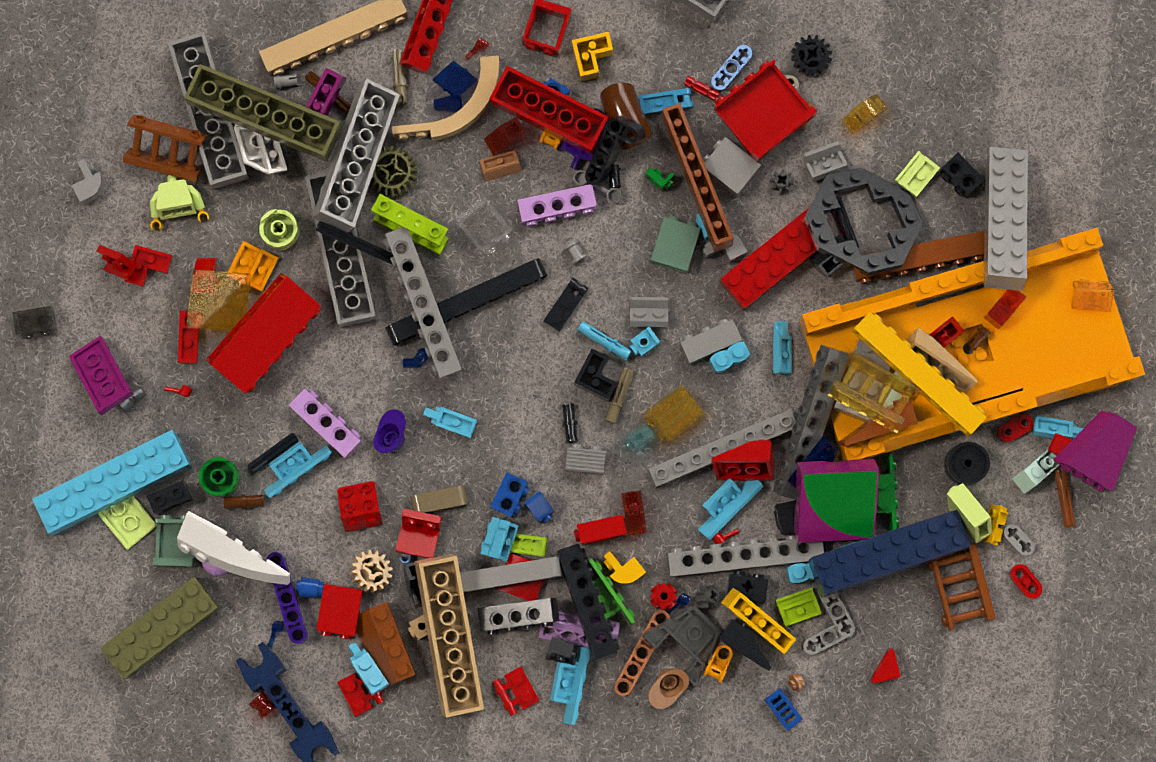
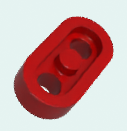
M1026 413L1019 414L998 428V438L1005 443L1017 439L1033 428V418ZM1022 419L1027 421V426L1021 424ZM1006 429H1009L1011 431L1010 436H1007L1005 434Z
M1017 564L1010 569V579L1025 597L1035 599L1041 595L1042 585L1027 566ZM1018 570L1022 572L1021 578L1016 576ZM1029 586H1034L1035 591L1033 593L1029 592Z

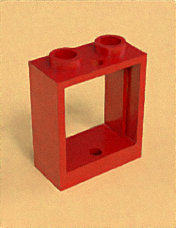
M535 0L522 38V45H525L526 49L532 51L536 49L542 50L548 56L559 55L572 9L545 0ZM538 11L564 19L555 47L529 39Z
M623 514L577 524V529L574 530L576 542H580L581 546L623 537L627 534Z

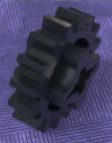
M808 35L807 40L801 37L800 43H795L794 46L796 48H792L791 51L795 55L791 56V60L796 61L793 67L799 66V73L805 71V76H807L811 72L812 76L815 77L817 71L821 75L823 73L822 68L828 69L827 63L832 61L828 56L832 55V51H827L830 45L823 44L824 38L819 41L818 35L814 39L811 38V35ZM816 50L815 56L807 61L808 55ZM820 50L823 51L824 59L820 55ZM799 52L803 56L802 62L799 58Z

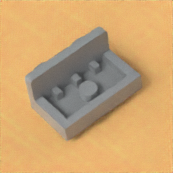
M839 142L827 144L803 155L805 167L813 182L825 178L828 174L848 169V164L841 152Z

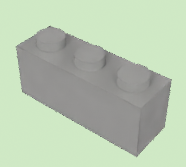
M728 319L721 320L717 323L718 326L712 329L708 326L701 329L700 334L696 336L690 334L682 338L683 341L680 342V347L689 365L714 355L719 351H723L737 342H742L733 319L730 321Z

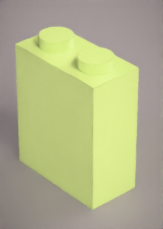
M963 483L959 486H953L947 493L948 510L950 512L958 511L965 531L975 543H978L992 533L991 517Z

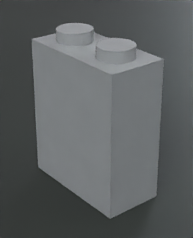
M725 137L722 141L719 139L713 146L714 152L711 155L707 154L703 158V162L709 176L737 198L758 172L761 164Z

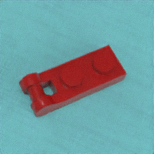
M180 310L178 363L198 364L200 311L187 312L186 310ZM193 320V325H186V321Z

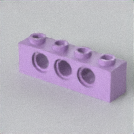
M590 184L517 200L522 225H527V227L536 226L539 221L544 220L546 223L554 222L557 220L556 218L563 216L564 219L573 218L575 214L581 212L583 215L594 213L593 210L597 209L593 186ZM577 198L582 203L580 206L575 207L571 204V201ZM556 202L563 205V208L559 211L552 208V205ZM538 206L544 208V212L540 215L534 213V209Z
M304 389L289 406L347 459L362 443L359 440L361 435L354 429L351 431L345 427L347 422L340 416L336 418L332 415L333 409L326 403L322 405L318 402L319 396L312 390L308 392ZM311 405H317L318 411L315 414L308 413V408ZM331 418L332 424L327 428L323 427V419ZM345 431L346 437L341 441L337 440V432Z

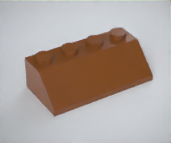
M385 602L359 613L357 630L364 649L369 653L389 683V686L417 675L389 603Z

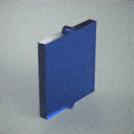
M452 61L433 78V81L443 88V91H447L457 99L477 81V78L470 74L466 68Z

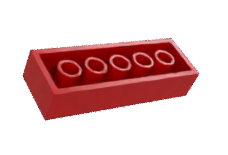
M506 66L489 98L491 105L590 155L593 154L609 121L608 116L509 66Z
M808 209L720 278L719 283L743 311L817 252L804 220Z

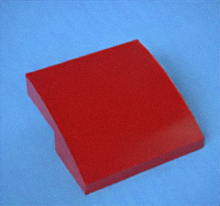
M510 553L506 565L531 560ZM545 579L497 587V590L527 601L537 600Z

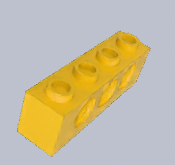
M732 588L721 602V604L781 653L785 654L796 641L794 636L738 590Z

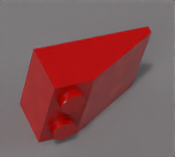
M764 439L750 441L712 457L716 480H728L729 478L731 480H774L775 457L771 441Z

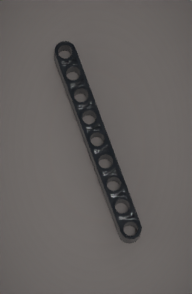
M537 258L437 303L443 322L447 323L453 317L458 318L469 313L471 309L473 311L486 305L488 301L491 303L504 297V294H511L521 289V286L526 287L537 282L539 278L544 279L548 275L540 258ZM412 315L390 324L385 330L392 345L395 346L400 341L405 342L416 337V334L419 333L417 329L421 327L419 321L414 322ZM431 316L425 317L423 320L424 325H433L434 318Z

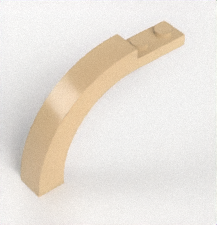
M499 55L480 57L481 70L478 85L473 96L458 112L435 122L392 126L393 137H397V140H406L409 138L408 136L416 135V138H425L427 134H431L432 141L454 136L470 127L481 117L490 104L489 98L499 80Z

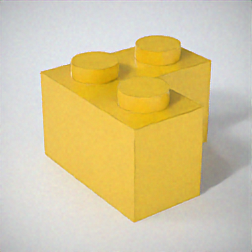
M609 32L572 40V49L580 82L599 78L596 59L613 55Z

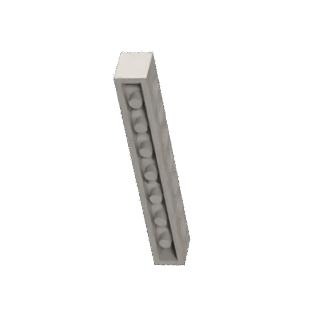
M402 227L386 233L385 246L387 251L391 250L394 257L390 259L394 269L397 267L399 269L400 275L397 277L400 285H405L407 293H404L407 303H412L414 308L411 314L414 322L419 321L421 328L417 330L421 340L425 339L428 345L424 348L428 358H433L434 365L431 366L435 376L439 375L440 379L461 372V366L409 230ZM399 245L407 247V251L404 254L396 252V248ZM412 263L414 265L413 270L405 272L403 270L404 264ZM412 281L420 282L421 285L418 290L410 288ZM421 298L427 300V306L424 308H419L416 305L417 301ZM427 316L433 317V325H424V318ZM432 335H440L441 341L438 344L431 343L430 337ZM440 352L447 353L448 359L445 362L437 360V355Z
M790 409L648 469L649 475L655 488L712 465V457L747 442L760 439L769 441L791 432L796 420Z
M794 535L787 536L786 540L779 541V538L776 537L768 538L767 542L760 543L759 540H750L746 545H740V542H731L728 547H721V544L709 545L710 549H702V546L690 547L691 551H683L682 548L671 549V553L667 554L670 577L808 562L811 557L824 553L823 541L798 543ZM800 543H805L808 546L806 554L799 552L798 546ZM781 545L788 547L789 553L787 556H782L779 553ZM762 547L769 549L770 555L768 558L761 557L760 549ZM746 549L750 552L751 557L749 560L741 558L740 553L742 550ZM723 552L731 554L730 562H724L721 559ZM704 554L712 556L711 564H704L702 562ZM683 557H692V566H685L682 562Z

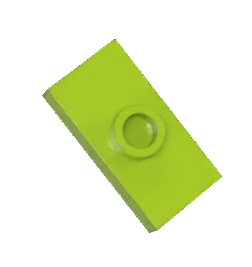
M516 534L510 553L545 558L548 538Z

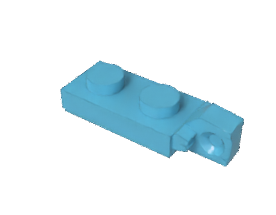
M777 321L774 322L773 373L791 375L792 336H789L788 322Z
M436 407L435 411L425 408L423 416L432 419L431 423L435 426L470 439L477 423L476 419L443 407Z
M1035 416L1033 419V436L1053 439L1055 433H1058L1073 440L1084 429L1077 427L1072 421Z
M356 643L348 646L352 657H350L351 665L372 696L389 686V683L365 649L361 651Z

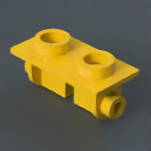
M991 504L987 513L991 517L992 533L982 539L981 542L998 546V542H1001L1003 529L998 528V525L1005 526L1008 512L1007 508L1001 505Z

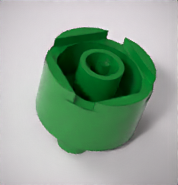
M214 457L202 465L199 470L198 479L204 491L212 496L222 498L233 494L240 484V473L236 465L222 457ZM219 473L224 476L220 482L215 479L216 476H219Z

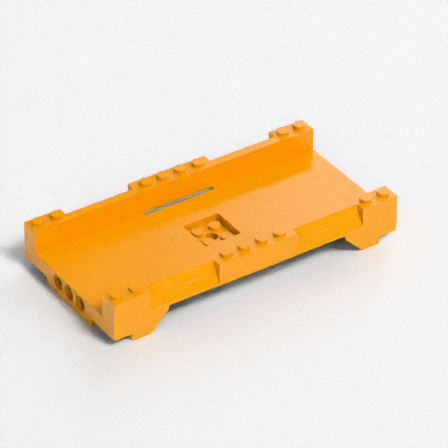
M1098 228L1063 237L1057 242L1027 251V280L1023 291L984 287L923 306H916V303L984 284V261L910 282L906 287L843 305L835 304L802 314L799 319L812 367H814L816 354L821 345L839 349L849 354L836 394L837 397L858 341V337L852 333V330L869 312L879 315L883 320L882 323L886 327H892L897 332L896 336L901 340H906L917 328L929 335L953 316L965 332L944 347V349L978 380V383L966 393L970 398L969 402L975 403L1023 389L1020 392L976 404L984 410V415L987 417L981 424L1077 395L1100 391L1136 380L1145 375L1140 356L1133 357L1099 253L1103 243ZM984 326L990 332L989 338H986L976 351L972 348V353L966 354L963 351V346L967 345L966 342L978 331V327ZM890 368L887 379L896 372L892 368ZM912 388L914 392L906 399L904 396L901 398H904L905 401H912L918 424L848 446H840V440L865 422L832 409L828 418L842 461L874 458L905 446L961 430L914 388Z

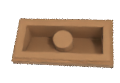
M516 150L479 160L485 181L522 171Z

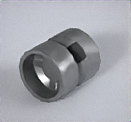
M131 375L126 378V381L134 395L119 404L125 411L134 405V400L139 401L147 394Z

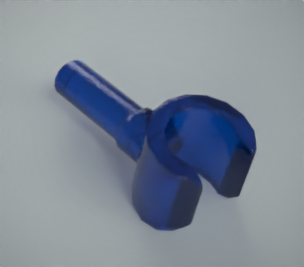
M682 593L676 600V604L670 610H666V612L670 614L680 603L686 606L691 597Z
M275 621L272 624L268 647L273 646L276 633L283 632V621Z

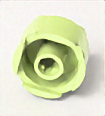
M274 209L268 211L261 218L259 226L260 236L270 248L282 251L295 245L300 235V229L296 219L290 212ZM280 227L283 231L279 233L276 228Z

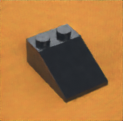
M738 618L735 620L730 619L718 639L765 670L770 671L771 666L750 631L745 628L747 624Z

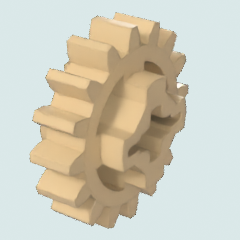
M368 550L366 554L361 552L359 557L354 558L355 563L350 566L354 569L350 572V575L355 576L352 582L359 583L357 588L363 586L364 592H367L369 589H371L372 593L377 589L381 591L384 588L383 586L389 584L388 580L392 578V575L388 572L393 569L387 566L390 560L384 561L385 555L378 556V551H375L373 554L371 550ZM375 579H376V580L381 579L379 582L373 583V581H374Z

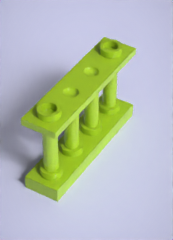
M379 194L371 209L376 214L373 222L390 231L402 227L409 230L414 243L439 256L449 240L445 236L448 228L382 194Z

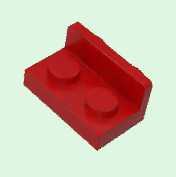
M99 245L96 252L102 255L101 259L107 262L103 269L105 272L128 280L133 274L137 264L124 254Z

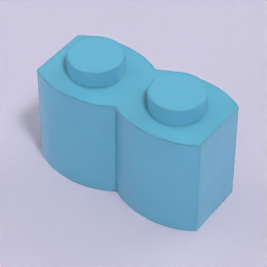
M737 342L727 350L715 353L710 358L709 364L715 374H720L727 371L731 365L743 363L749 357L750 352L744 342Z
M797 563L786 568L789 583H801L807 579L815 580L809 563Z

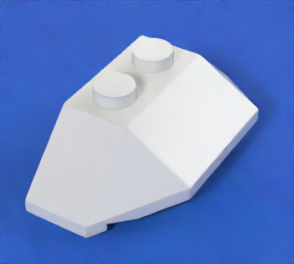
M235 124L233 129L244 164L268 175L287 171L279 142Z

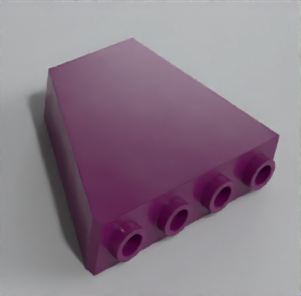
M1100 411L1055 457L1054 462L1061 465L1060 469L1072 472V476L1083 479L1082 482L1093 486V489L1104 492V490L1113 492L1137 427L1117 414Z

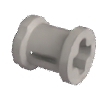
M578 240L571 242L563 248L572 259L571 263L573 265L587 258V255L583 254L580 249Z

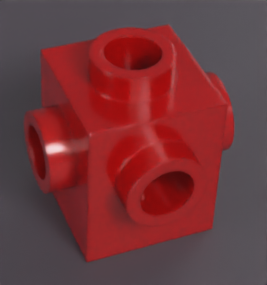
M658 583L650 590L652 592L650 603L657 610L659 608L661 610L665 608L670 610L676 604L675 599L677 596L675 594L677 590L671 584L666 585L664 583L661 585ZM661 593L668 595L666 600L660 598Z

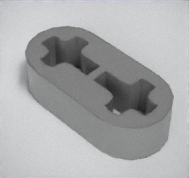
M1011 524L1003 529L1004 539L1018 554L1029 556L1033 553L1034 543L1017 525ZM1008 529L1016 530L1015 535L1018 537L1017 540L1013 536L1010 538L1008 537ZM1019 541H1021L1023 544L1028 543L1030 545L1028 547L1029 552L1021 551L1022 545L1019 543Z

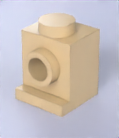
M424 615L409 622L411 627L408 630L413 638L417 637L418 640L427 636V629L420 630L418 627L420 623H425Z

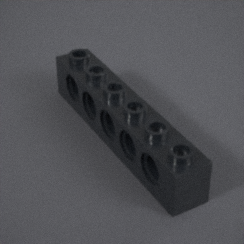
M578 543L557 550L556 555L559 557L560 567L594 664L616 657L619 645L616 638L613 639L610 633L613 631L610 620L606 621L604 616L607 613L604 603H600L598 599L600 591L597 584L592 582L591 578L594 575L591 566L587 567L585 559H587L585 549L580 548ZM572 563H579L581 569L573 570L570 565ZM585 581L588 586L581 589L577 586V582ZM585 599H591L593 600L594 605L591 607H587L584 605L583 601ZM597 617L600 619V623L593 625L590 623V618ZM598 635H604L607 641L605 643H599L597 642L596 637Z

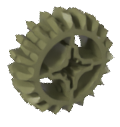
M390 146V151L388 152L383 147V154H379L370 181L374 182L371 186L373 189L378 187L377 193L379 194L384 190L385 197L388 196L389 192H391L392 197H395L396 191H398L399 196H402V189L407 193L409 192L407 185L414 187V183L410 180H417V176L413 175L418 173V169L413 168L417 163L412 161V155L407 156V150L401 153V147H397L396 151H394L393 146ZM393 158L389 164L380 165L385 159ZM399 159L406 163L408 173L398 168ZM395 166V171L397 173L391 175L390 177V173L388 170H391V168H394ZM377 171H381V173L387 176L386 184H383L378 179ZM405 178L400 184L391 186L394 180Z

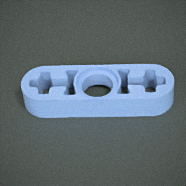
M740 45L712 77L711 87L722 92L730 85L751 59L752 50L749 46ZM746 50V55L748 57H742V59L740 60V63H742V65H740L739 62L736 61L740 56L739 51L743 52ZM734 64L737 67V71L729 73L726 70V66ZM723 71V73L727 76L723 80L724 86L719 85L717 87L716 79L720 80L723 77V74L721 73Z

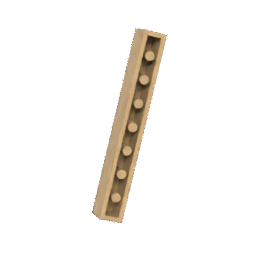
M378 0L261 50L259 53L269 75H281L284 73V70L290 67L291 69L300 67L301 63L306 60L309 62L319 58L320 54L325 52L330 54L341 45L346 47L353 44L355 39H365L376 30L378 32L384 31L392 23L400 24L406 20L405 18L408 17L402 0Z

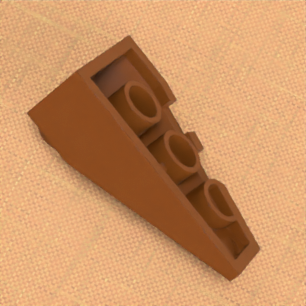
M904 398L894 400L893 405L887 406L839 441V445L848 446L918 424L912 401H905Z

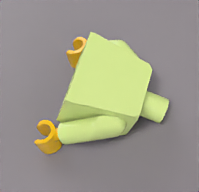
M168 175V182L160 183L158 191L154 193L150 200V211L153 221L150 223L152 230H155L154 224L156 222L159 223V229H163L164 225L159 220V217L161 220L186 216L196 214V210L199 212L197 217L200 222L202 214H206L209 220L208 213L204 212L203 209L205 206L201 194L192 185H187L186 180H179V177Z

